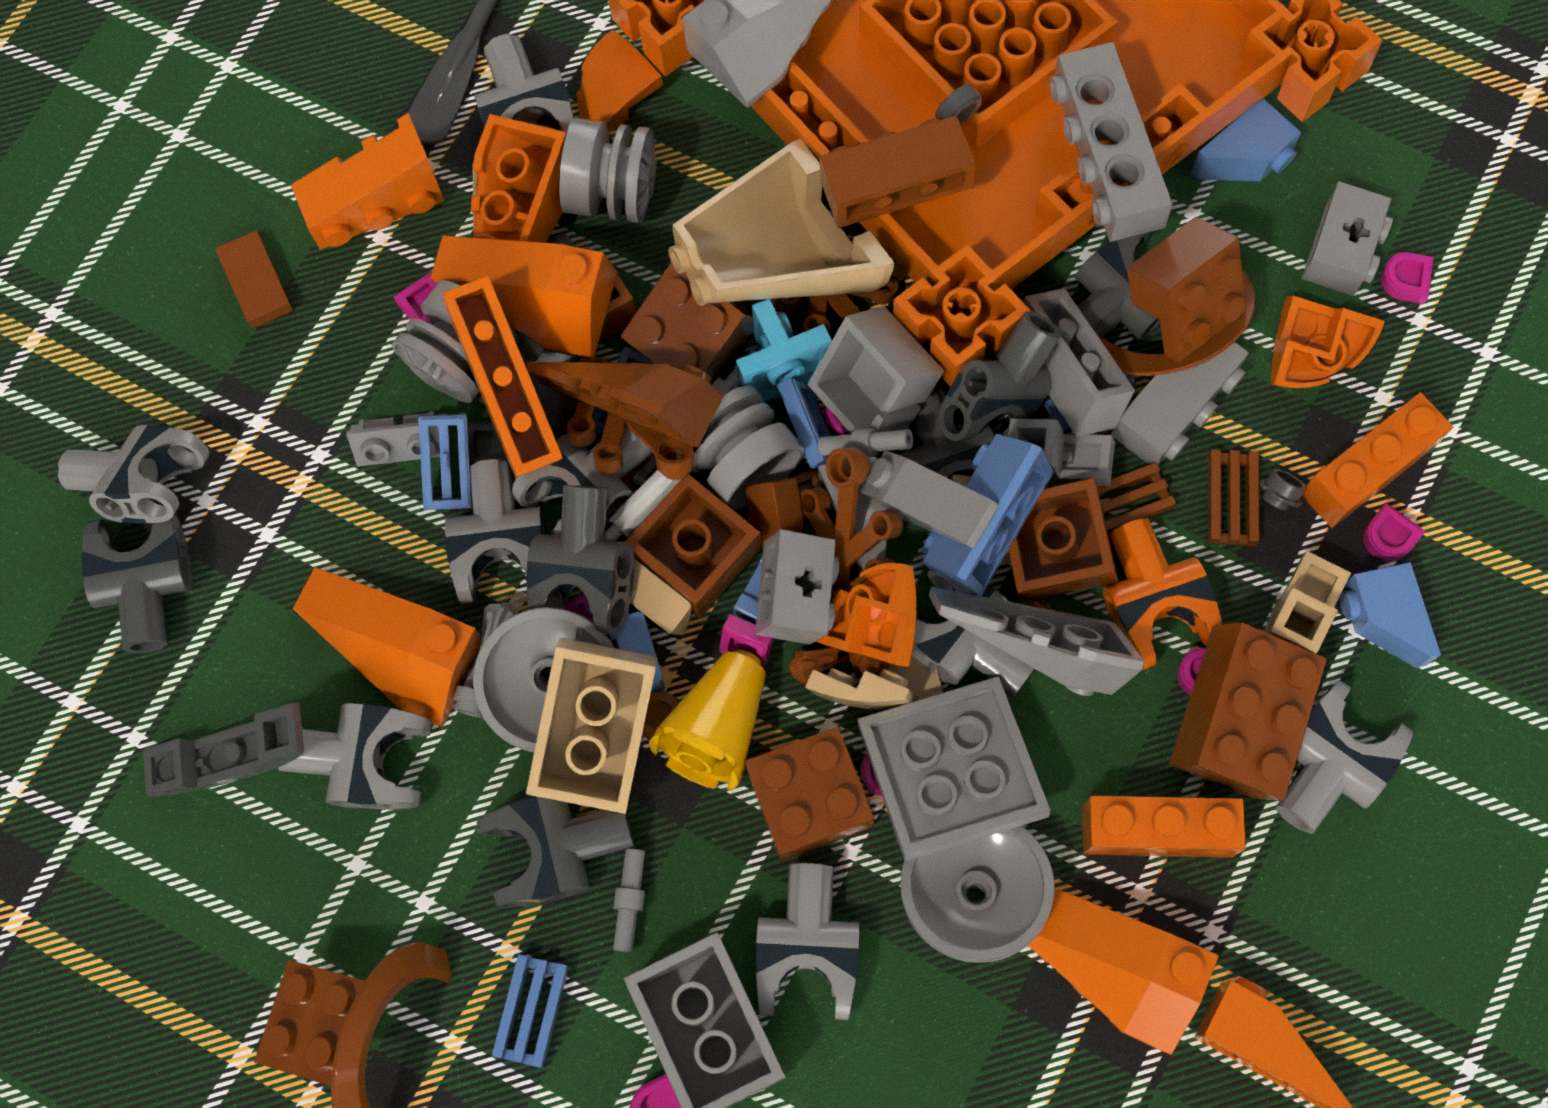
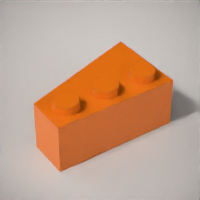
M409 113L397 119L398 129L380 140H377V137L372 134L361 141L364 149L344 162L337 156L291 184L308 230L320 250L326 247L341 246L354 236L370 230L384 229L395 220L410 214L425 213L436 204L445 201Z

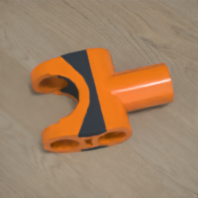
M1148 518L1128 522L1111 531L1109 537L1127 580L1104 587L1102 591L1103 599L1111 622L1117 624L1145 661L1142 670L1156 666V655L1152 640H1154L1152 628L1153 623L1160 618L1172 617L1182 620L1189 625L1193 633H1198L1200 640L1206 646L1212 626L1222 625V620L1214 591L1200 561L1196 557H1192L1168 566Z

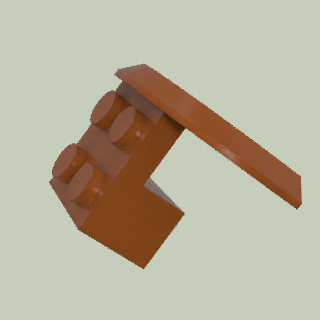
M1195 217L1127 267L1132 305L1160 319L1164 354H1141L1127 351L1100 336L1098 337L1125 375L1153 376L1177 373L1195 368L1219 355L1244 332L1252 319L1255 309L1253 285L1249 277L1242 271L1239 237Z
M420 942L405 944L388 954L373 969L365 981L288 960L254 1063L331 1086L332 1108H371L365 1088V1068L375 1028L391 1000L409 983L428 977L449 983L452 972L446 950Z

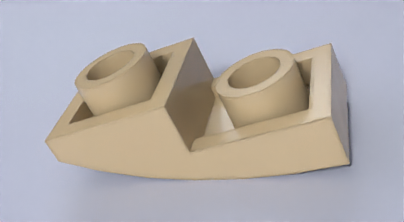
M831 668L827 676L812 670L805 686L816 696L839 704L863 709L889 710L918 700V697L907 689L909 680L885 669H882L880 676L864 671L857 688H855L857 679L841 671Z

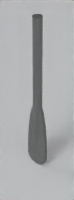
M498 0L477 1L465 28L459 32L442 53L417 94L408 113L422 144H437L443 141L449 134L474 71L479 51L480 36Z

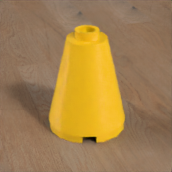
M741 649L735 652L723 653L654 730L649 740L650 749L656 756L659 749H661L669 757L666 763L668 768L689 781L704 787L716 789L719 781L729 782L727 790H733L738 786L743 776L744 761L747 759L766 677L765 670L760 666L761 661L759 658Z

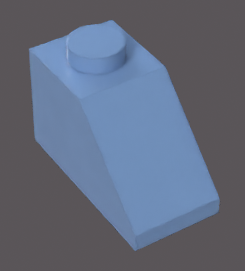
M1262 98L1198 152L1190 174L1195 179L1260 182L1272 170L1278 174L1293 161L1297 155L1293 149L1301 131Z
M1411 562L1354 574L1347 581L1340 595V606L1345 618L1352 621L1355 633L1415 668L1427 666L1441 655Z

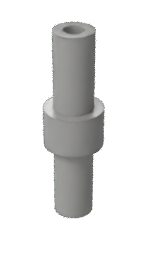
M875 428L854 429L848 435L820 437L818 440V450L822 456L829 455L835 449L856 447L868 457H875L879 451L911 449L913 446V435L909 429L878 432Z
M625 850L621 888L615 889L613 909L618 910L613 946L615 951L633 952L637 915L643 912L645 891L641 890L645 851Z

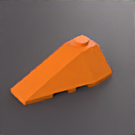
M489 114L474 155L473 171L477 173L476 196H472L471 211L475 214L474 236L472 238L547 242L563 214L560 204L559 184L562 151L567 132Z
M442 236L430 279L436 284L440 280H447L461 286L489 276L506 320L514 330L534 340L548 351L594 360L618 272L604 252L554 243Z
M316 567L313 569L293 607L295 612L395 706L402 711L425 717L431 720L432 724L443 728L456 702L453 700L456 687L463 686L467 672L475 664L479 653L482 637L474 627L430 608Z
M1054 888L1052 909L1044 928L1033 942L1028 945L1044 962L1049 963L1072 984L1073 988L1082 997L1088 999L1110 1019L1109 1021L1120 1032L1169 1055H1172L1197 1011L1219 955L1171 933L1057 888Z

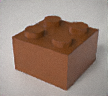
M671 262L620 337L655 364H667L683 370L685 365H691L711 376L709 383L712 385L718 377L722 376L753 332V313L738 301L709 303L704 306L698 305L692 294L690 281L686 273L678 274Z
M689 474L679 481L625 541L633 548L634 559L687 599L692 605L691 612L699 619L762 550L760 532Z
M1095 478L1044 489L1009 549L1017 593L1022 600L1043 599L1118 583Z
M838 726L744 761L747 775L780 863L873 828L874 816Z

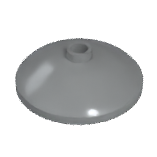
M539 607L519 612L503 621L493 630L478 654L473 674L474 694L478 708L489 727L503 740L519 749L529 752L535 751L548 682L541 677V670L545 667H552L555 647L560 637L614 648L606 634L597 631L591 620L576 612L557 607Z
M1019 826L906 862L904 861L901 872V897L911 925L931 947L946 956L961 961L974 963L993 962L1020 952L1033 942L1042 931L1052 909L1054 876L1049 859L1042 846L1024 827ZM977 889L984 893L985 899L980 903H973L967 898V893L970 890Z

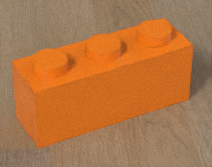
M1420 392L1314 475L1307 484V489L1302 497L1333 529L1435 448L1454 427Z
M1090 796L1082 805L1083 855L1233 858L1246 850L1243 799Z

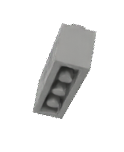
M1106 43L1058 55L1055 76H1051L1049 80L1050 92L1056 105L1062 104L1065 113L1063 126L1066 139L1070 145L1076 144L1079 153L1077 166L1080 179L1084 185L1090 184L1094 198H1092V211L1096 224L1098 226L1104 225L1110 242L1164 229L1173 204L1114 43ZM1086 101H1095L1099 104L1093 105L1087 103ZM1108 140L1113 142L1114 145H1105L1099 141ZM1113 181H1125L1130 186H1119Z

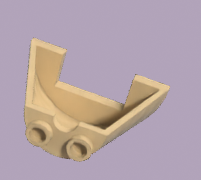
M802 139L791 142L674 223L672 226L676 245L669 247V256L674 269L678 274L686 273L690 281L692 294L700 306L718 302L872 292L884 287L888 283L893 271L894 262L871 231L853 237L852 244L843 230L837 227L835 219L821 202L820 163Z

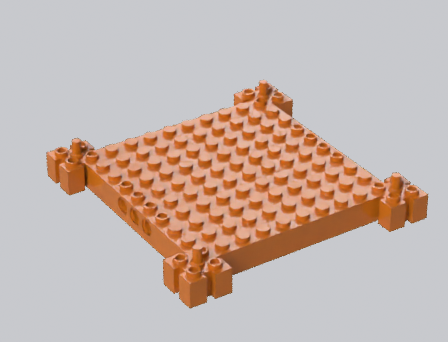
M608 0L612 20L633 42L641 37L644 54L665 77L693 58L686 48L682 18L704 0ZM834 0L827 12L822 13L811 29V36L805 46H800L790 61V69L783 80L753 103L751 107L786 145L795 140L802 139L820 163L819 156L828 154L839 146L848 145L852 147L872 141L883 133H899L918 127L923 122L936 118L935 112L940 104L952 92L965 84L971 83L982 96V103L978 110L961 124L976 163L973 188L859 222L867 232L871 231L883 249L915 282L894 299L893 316L921 346L925 344L931 345L930 356L942 367L944 372L941 377L951 387L960 371L968 362L984 360L986 348L990 349L997 356L1024 312L1030 311L1012 289L1097 225L1092 211V198H1094L1090 184L1084 185L1079 176L1077 166L1079 153L1076 144L1070 145L1065 136L1063 126L1065 113L1062 104L1056 105L1050 92L1049 80L1051 76H1055L1058 55L1106 43H1114L1155 158L1163 175L1279 85H1281V89L1277 99L1301 122H1304L1330 101L1335 87L1343 92L1369 72L1383 40L1357 16L1348 23H1345L1339 17L1343 6L1340 0H1290L1288 8L1278 0ZM1086 101L1087 103L1093 105L1099 104L1095 101ZM1108 140L1099 141L1105 145H1114L1113 142ZM1113 181L1119 186H1130L1125 181Z

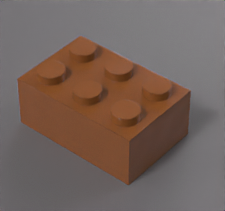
M1243 622L1212 626L1169 765L1252 799L1284 801L1327 658Z

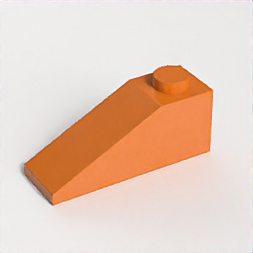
M1239 978L1237 983L1232 980L1220 983L1194 1037L1195 1039L1318 1108H1352V1105L1280 1007L1265 999L1268 992L1264 988L1244 978Z

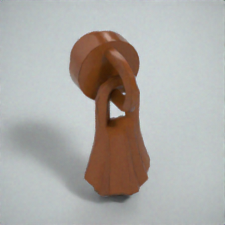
M828 647L815 650H795L788 667L790 676L804 685L807 684L812 670L825 674L831 668L849 662L858 676L862 677L864 671L880 676L882 669L888 670L889 664L888 662L848 652L849 655L839 658L838 652L843 650Z

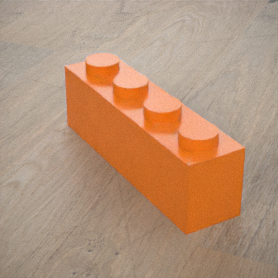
M489 276L443 292V303L515 478L562 460L563 457Z

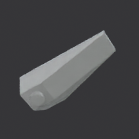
M704 0L682 18L687 51L748 108L783 80L790 69V61L800 46H805L811 36V29L822 13L827 12L834 0Z
M931 587L929 597L939 615L1061 683L1068 690L1076 694L1091 696L1094 692L1112 695L1142 671L1145 661L1115 622L937 587Z

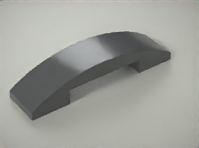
M292 702L254 714L255 721L202 738L195 740L178 738L143 749L146 797L156 798L216 787L271 771L295 760L304 753L300 704Z

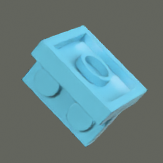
M770 299L752 305L754 341L758 351L736 360L738 386L750 385L755 387L762 395L763 403L765 404L781 397L777 384L790 377L808 384L832 341L824 324L794 336L786 314L783 311L776 313Z

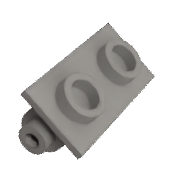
M429 411V413H424L429 415H436L435 411ZM419 414L403 416V424L396 425L394 417L374 420L360 419L359 424L351 425V431H347L346 435L357 467L421 459ZM429 426L431 458L440 457L438 426Z

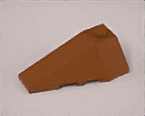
M527 362L526 364L528 374L549 389L696 448L699 447L723 398L709 383L711 376L691 365H685L683 370L667 364Z

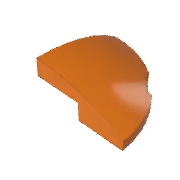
M614 30L606 34L593 47L582 65L580 90L577 91L581 119L605 122L609 133L629 119V108L663 86L660 73L629 41Z
M1286 296L1274 344L1271 385L1285 388H1309L1329 383L1330 378L1327 377L1344 367L1353 369L1365 358L1376 343L1385 321L1345 308L1335 309L1296 296Z
M901 563L875 565L860 572V577L867 578L865 582L856 585L850 591L841 589L831 602L835 606L833 626L826 636L815 642L846 652L862 654L894 665L909 667L916 627V587L913 567Z

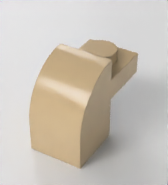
M1306 551L1302 555L1283 595L1277 600L1264 632L1317 654L1338 612L1334 607L1351 572Z

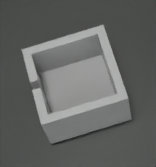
M882 306L847 315L844 318L807 385L850 433L854 429L875 428L878 432L907 430L921 409L918 403L926 401L944 370L887 308Z

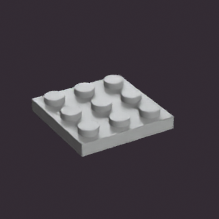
M999 676L858 719V727L905 862L1050 816L1051 810Z

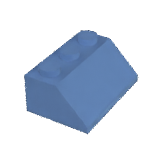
M999 434L995 435L990 445L983 444L977 452L972 463L974 473L966 485L967 488L999 504L974 549L934 532L930 533L923 547V553L926 556L922 562L932 572L977 596H982L1054 473L1041 447Z

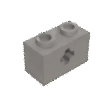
M1338 181L1325 204L1301 279L1351 296L1355 295L1363 281L1371 283L1381 258L1374 255L1377 243L1383 244L1393 222L1392 217L1386 216L1392 198Z
M780 529L764 541L755 635L810 645L828 634L835 619V606L833 603H830L831 588L839 572V559L834 556L836 540Z

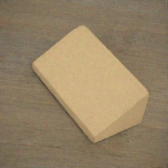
M634 559V581L630 603L667 633L683 635L688 627L692 611L691 603Z

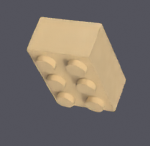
M560 637L555 647L526 791L527 795L626 814L658 657Z

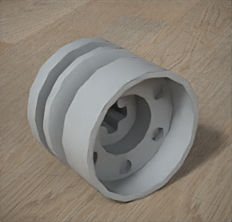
M574 118L568 127L562 151L559 184L562 212L595 217L599 212L603 198H606L610 219L619 221L625 209L627 221L641 224L645 218L649 201L652 198L656 180L657 159L653 130L648 127L639 126L633 138L631 127L621 124L617 129L613 143L610 144L607 124L605 122Z
M440 280L420 307L424 316L431 324L421 319L411 318L405 326L408 334L399 333L391 346L402 361L425 383L452 398L470 404L479 390L442 300L443 292L460 285L451 281ZM508 323L512 335L515 339V342H517L518 337L516 331Z
M750 385L738 387L722 395L723 398L699 447H693L695 472L703 475L710 473L707 479L709 490L733 511L747 507L744 493L745 486L786 479L798 466L804 455V447L785 424L780 422L771 424L774 419V410L770 405L763 403L762 395L755 387Z

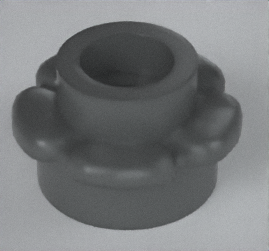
M1276 468L1271 471L1267 479L1262 478L1259 483L1262 489L1265 490L1262 495L1263 499L1270 505L1284 511L1289 506L1300 507L1303 503L1301 496L1307 489L1305 484L1298 478Z

